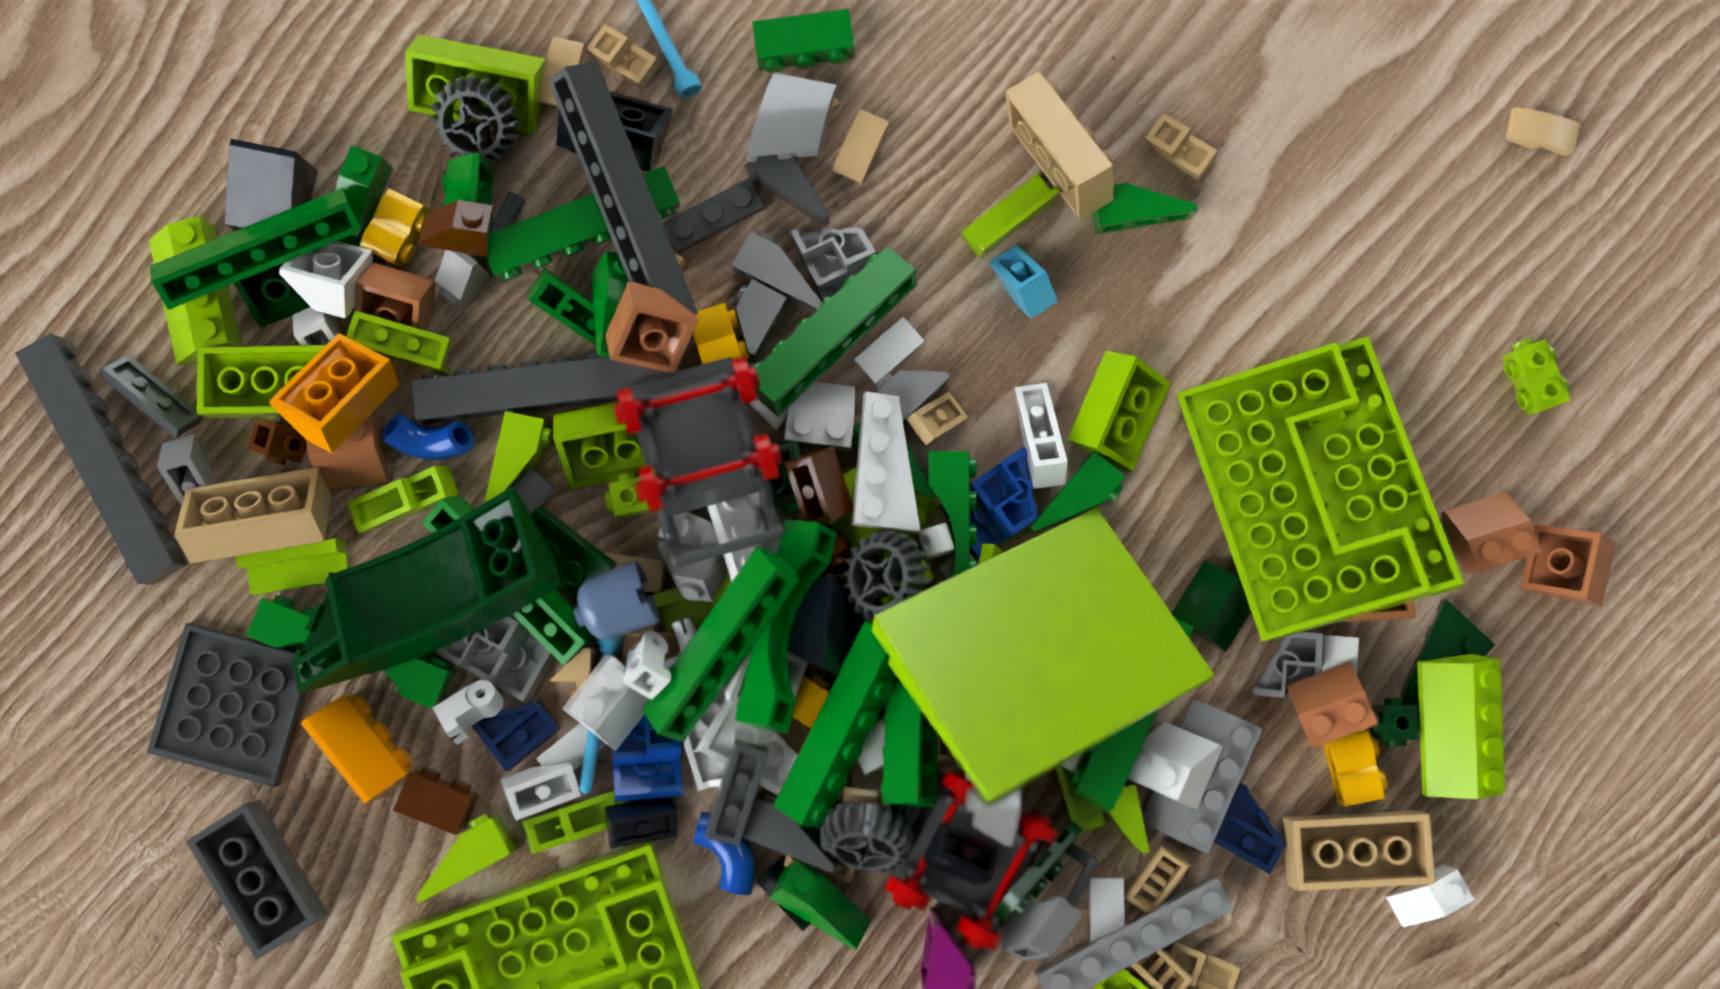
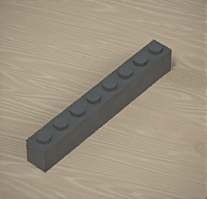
M598 62L564 67L552 76L548 82L629 282L661 289L693 314H698L693 297L689 292L681 267L677 262L669 242V237L665 232L656 205L645 182L643 172L632 150L631 142L626 135Z
M50 333L15 352L137 584L153 585L187 566L182 557L184 552L175 538H172L167 529L169 527L167 517L161 510H157L152 501V498H154L152 489L145 481L141 480L136 471L139 469L137 461L129 452H126L121 443L124 440L121 431L116 425L111 424L106 415L108 413L106 403L100 396L95 394L91 386L93 379L89 372L80 366L76 358L78 351L69 339H64Z
M597 353L585 355L586 359L573 361L572 357H558L553 359L552 364L540 365V361H525L520 363L519 368L507 369V365H493L487 367V372L475 373L474 369H460L454 371V376L442 377L441 373H428L422 375V380L412 381L415 420L422 424H432L504 415L505 411L521 413L619 401L616 391L624 389V385L669 374V372L614 361L607 357L597 356ZM679 362V364H678V366H677L675 372L681 370V363H680V362Z

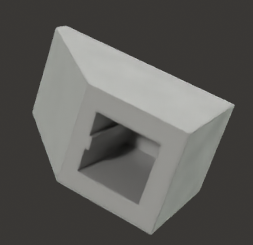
M1049 897L1047 901L1040 903L1031 902L1021 916L1014 912L1005 922L1002 950L1024 961L1051 957L1081 919L1082 911L1069 905L1066 899L1060 897Z

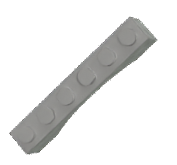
M1210 875L1179 892L1138 919L1098 940L1054 959L1034 970V973L1043 989H1088L1234 910V907L1218 878Z

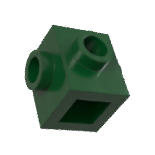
M1384 698V704H1371L1378 722V726L1370 728L1375 739L1385 740L1386 746H1407V740H1419L1420 720L1417 705L1405 704V698Z

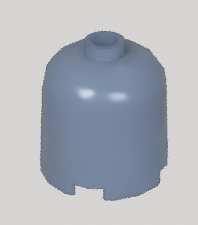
M637 560L631 563L627 562L589 578L580 586L577 595L578 607L573 608L578 625L580 627L586 625L589 632L596 638L604 640L613 639L652 626L660 620L653 595L646 596L642 583L648 580Z

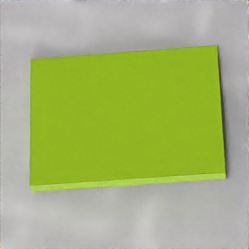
M1368 336L1341 345L1334 342L1176 393L1261 642L1462 587L1464 581Z
M1097 508L874 615L871 630L889 654L890 667L988 803L997 800L1207 683L1215 675Z
M653 841L624 847L397 928L391 937L403 968L400 975L406 989H703Z

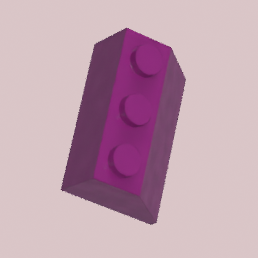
M929 908L920 971L922 989H975L977 973L974 972V966L971 965L972 959H968L965 948L936 909Z

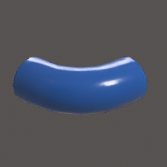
M400 413L387 423L381 434V441L406 455L425 460H448L470 451L475 444L472 430L461 421H454L443 427H427L413 422Z
M702 811L694 835V844L712 850L719 858L722 866L719 888L734 894L751 895L754 886L755 860L747 839L742 837L739 846L706 839L705 831L711 813Z

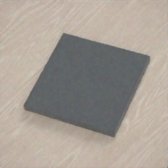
M185 623L147 753L272 787L280 786L307 692L300 693L297 691L292 665L296 651L287 648H275L257 640L193 623Z

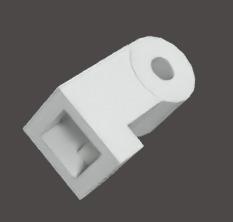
M948 523L921 530V532L916 534L921 550L926 554L924 557L925 561L956 552Z
M650 630L646 631L641 641L629 649L626 662L624 684L651 700L671 681V672L664 668V656L669 650L668 644L660 634Z
M479 680L433 707V710L446 734L458 745L469 738L465 731L483 718H491L497 715L503 707L504 700L490 681Z

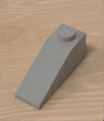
M750 231L732 264L734 273L749 281L754 279L783 295L787 300L816 313L822 302L781 247L776 244L777 240L767 233L759 232L757 235Z

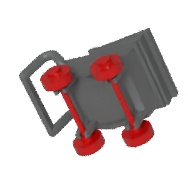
M745 356L733 360L729 357L675 373L624 385V389L616 391L619 403L613 404L618 425L625 423L628 435L637 433L646 464L645 467L638 468L641 481L634 482L639 502L647 501L650 513L657 511L670 561L674 567L685 566L781 539L785 535V529L776 511L769 481L779 478L777 465L782 464V459L777 443L771 445L767 433L759 436L754 434L746 403L757 401L755 388L760 387L756 368H749ZM758 492L769 531L683 554L673 520L674 515Z
M938 770L936 807H898L897 811L901 812L902 817L909 819V824L913 826L912 833H914L909 858L902 860L900 866L895 865L894 870L886 868L885 871L891 874L884 888L894 895L892 898L893 902L907 910H911L912 906L925 910L932 897L946 906L951 905L968 914H962L956 925V929L965 935L963 940L978 950L982 951L983 947L996 951L1003 939L1005 923L994 912L1010 889L1033 865L1043 844L1053 845L1054 841L1057 842L1060 838V835H1058L1059 831L1049 826L1051 819L1033 809L1031 814L1020 810L1014 845L1005 846L973 826V811H966L967 789H973L972 780H966V771L961 770L958 775L950 770H947L946 774ZM943 822L997 848L991 882L974 885L922 861L939 823ZM1073 843L1066 855L1084 866L1066 899L1069 905L1076 907L1098 865V861L1094 856ZM1049 957L1039 958L1036 960L1038 962L1043 963L1046 962Z

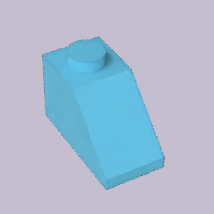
M1017 244L989 261L1015 304L1030 319L1058 302L1046 271Z

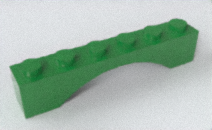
M928 451L929 486L943 504L954 532L956 550L954 573L952 576L954 577L977 566V559L970 558V545L977 544V526L970 525V512H976L977 493L976 491H970V478H976L977 462L976 458H970V451Z
M785 520V535L779 539L777 555L782 556L800 580L753 645L734 720L754 728L788 734L796 702L787 667V648L791 626L806 592L817 577L829 566L837 536L835 531L820 523Z
M275 595L274 599L261 598L246 636L275 648H290L303 644L310 631L306 630V626L314 608L306 607L305 611L293 607L295 604L294 600L280 595ZM430 655L429 659L420 656L384 669L403 698L432 709L445 700L457 670L447 667L449 664L448 660L434 655Z

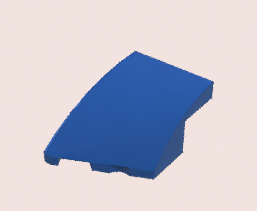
M1025 447L970 483V491H976L977 510L976 512H970V525L977 526V544L970 545V553L976 559L980 558L982 544H995L997 546L1038 518L1036 502L1032 497L1033 484L1032 478H1029L1026 462L1028 455ZM941 503L938 507L950 522L949 516Z
M645 714L616 751L612 749L615 802L683 796L680 762L681 741L658 735Z

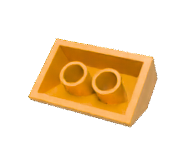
M338 333L269 402L306 440L333 454L400 384L390 359Z
M355 694L343 695L310 715L301 724L365 804L384 798L403 783L408 772L414 771V768L411 766L413 760L403 748L400 747L398 749L390 739L392 733L386 725L380 721L377 723L369 712L372 709L367 701L359 695L356 697Z

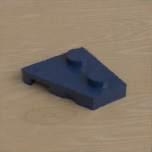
M539 701L514 709L501 710L497 715L491 718H483L472 725L502 768L508 772L561 729L543 703Z
M1239 782L1214 843L1271 874L1286 843L1279 833L1274 830L1269 822V818L1262 808H1259L1249 793L1247 786Z

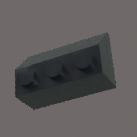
M609 91L641 171H651L659 158L673 109ZM559 110L556 146L566 148L572 153H577Z

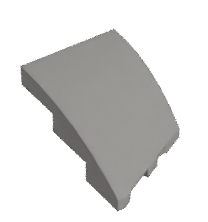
M773 72L754 123L746 153V162H756L758 156L778 155L779 160L790 159L796 156H818L827 136V118L836 97V85Z
M851 227L842 230L822 228L821 232L801 233L799 229L790 231L795 247L822 302L829 296L833 297L842 288L846 279L851 275L859 273L865 267L868 259L876 253L862 227Z
M510 616L436 651V654L453 664L466 669L483 680L490 681L494 686L528 704L555 658L521 622Z
M1299 632L1285 636L1280 648L1270 661L1268 668L1253 689V696L1292 700L1286 685L1322 672L1324 633Z

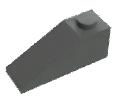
M778 155L758 156L756 162H748L744 165L753 182L759 180L765 190L825 227L830 224L827 210L794 157L779 160Z
M766 793L765 797H754L742 834L743 838L831 873L841 872L842 863H836L832 857L826 855L825 850L821 848L822 841L810 827L799 825L773 806L778 796Z

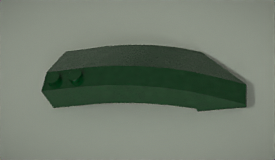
M510 487L456 521L399 549L336 573L329 572L324 583L327 586L325 597L321 605H315L306 626V630L310 631L305 645L303 649L296 650L292 660L297 691L300 693L309 692L418 658L483 630L561 586L553 554L517 490Z

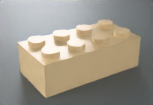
M1038 71L1006 90L1010 129L1053 186L1060 190V195L1077 218L1082 220L1112 202L1113 186L1115 185L1113 178L1114 161L1106 150L1101 151L1097 146L1091 129L1087 126L1083 128L1079 123L1073 106L1062 101L1055 83L1052 80L1047 81L1041 72Z
M319 467L189 488L185 491L174 536L190 564L325 541L332 495Z
M1417 810L1282 817L1283 838L1286 843L1284 851L1287 885L1297 891L1435 884L1430 814Z

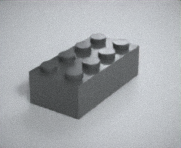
M260 800L243 804L186 841L255 959L270 953L329 915Z

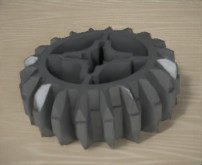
M471 75L468 77V80L461 76L455 80V83L450 81L445 84V91L441 90L436 94L439 102L433 103L431 109L437 114L433 115L429 122L439 126L433 131V135H442L444 140L440 142V147L449 145L452 148L449 157H454L458 153L461 156L470 153H480L488 165L495 161V158L501 160L505 157V151L513 149L514 143L512 140H516L519 137V132L514 128L520 125L521 120L512 117L518 111V107L508 106L507 102L511 99V95L506 94L502 97L499 94L502 85L497 84L490 88V78H484L479 83L477 75ZM459 98L461 116L460 119L454 121V105ZM479 99L485 102L491 109L482 106ZM472 116L473 119L476 117L478 121L485 119L480 125H478V122L474 124L473 121L465 123ZM497 120L498 133L495 141L492 143L489 137L491 135L490 124ZM461 133L470 137L471 141L466 139Z
M885 531L883 533H871L870 537L860 539V546L851 548L854 558L845 560L850 566L849 571L841 574L848 577V583L843 588L851 591L847 601L856 603L854 611L864 614L865 619L873 621L874 615L925 591L923 589L924 584L930 583L931 580L924 577V572L931 567L928 564H922L921 561L926 554L923 551H917L918 543L908 540V536L905 534ZM887 550L893 553L890 558H885L884 561L878 559ZM893 594L895 598L890 603L885 605L880 601L883 596Z
M864 800L858 804L849 801L848 805L838 804L836 809H831L828 816H826L825 823L822 824L820 832L821 848L836 863H843L845 868L853 867L857 868V871L862 869L868 870L870 873L872 870L885 872L886 868L894 870L895 865L900 866L902 860L909 858L914 833H912L913 826L909 824L908 818L902 817L900 811H891L890 806L882 807L877 802L867 804Z

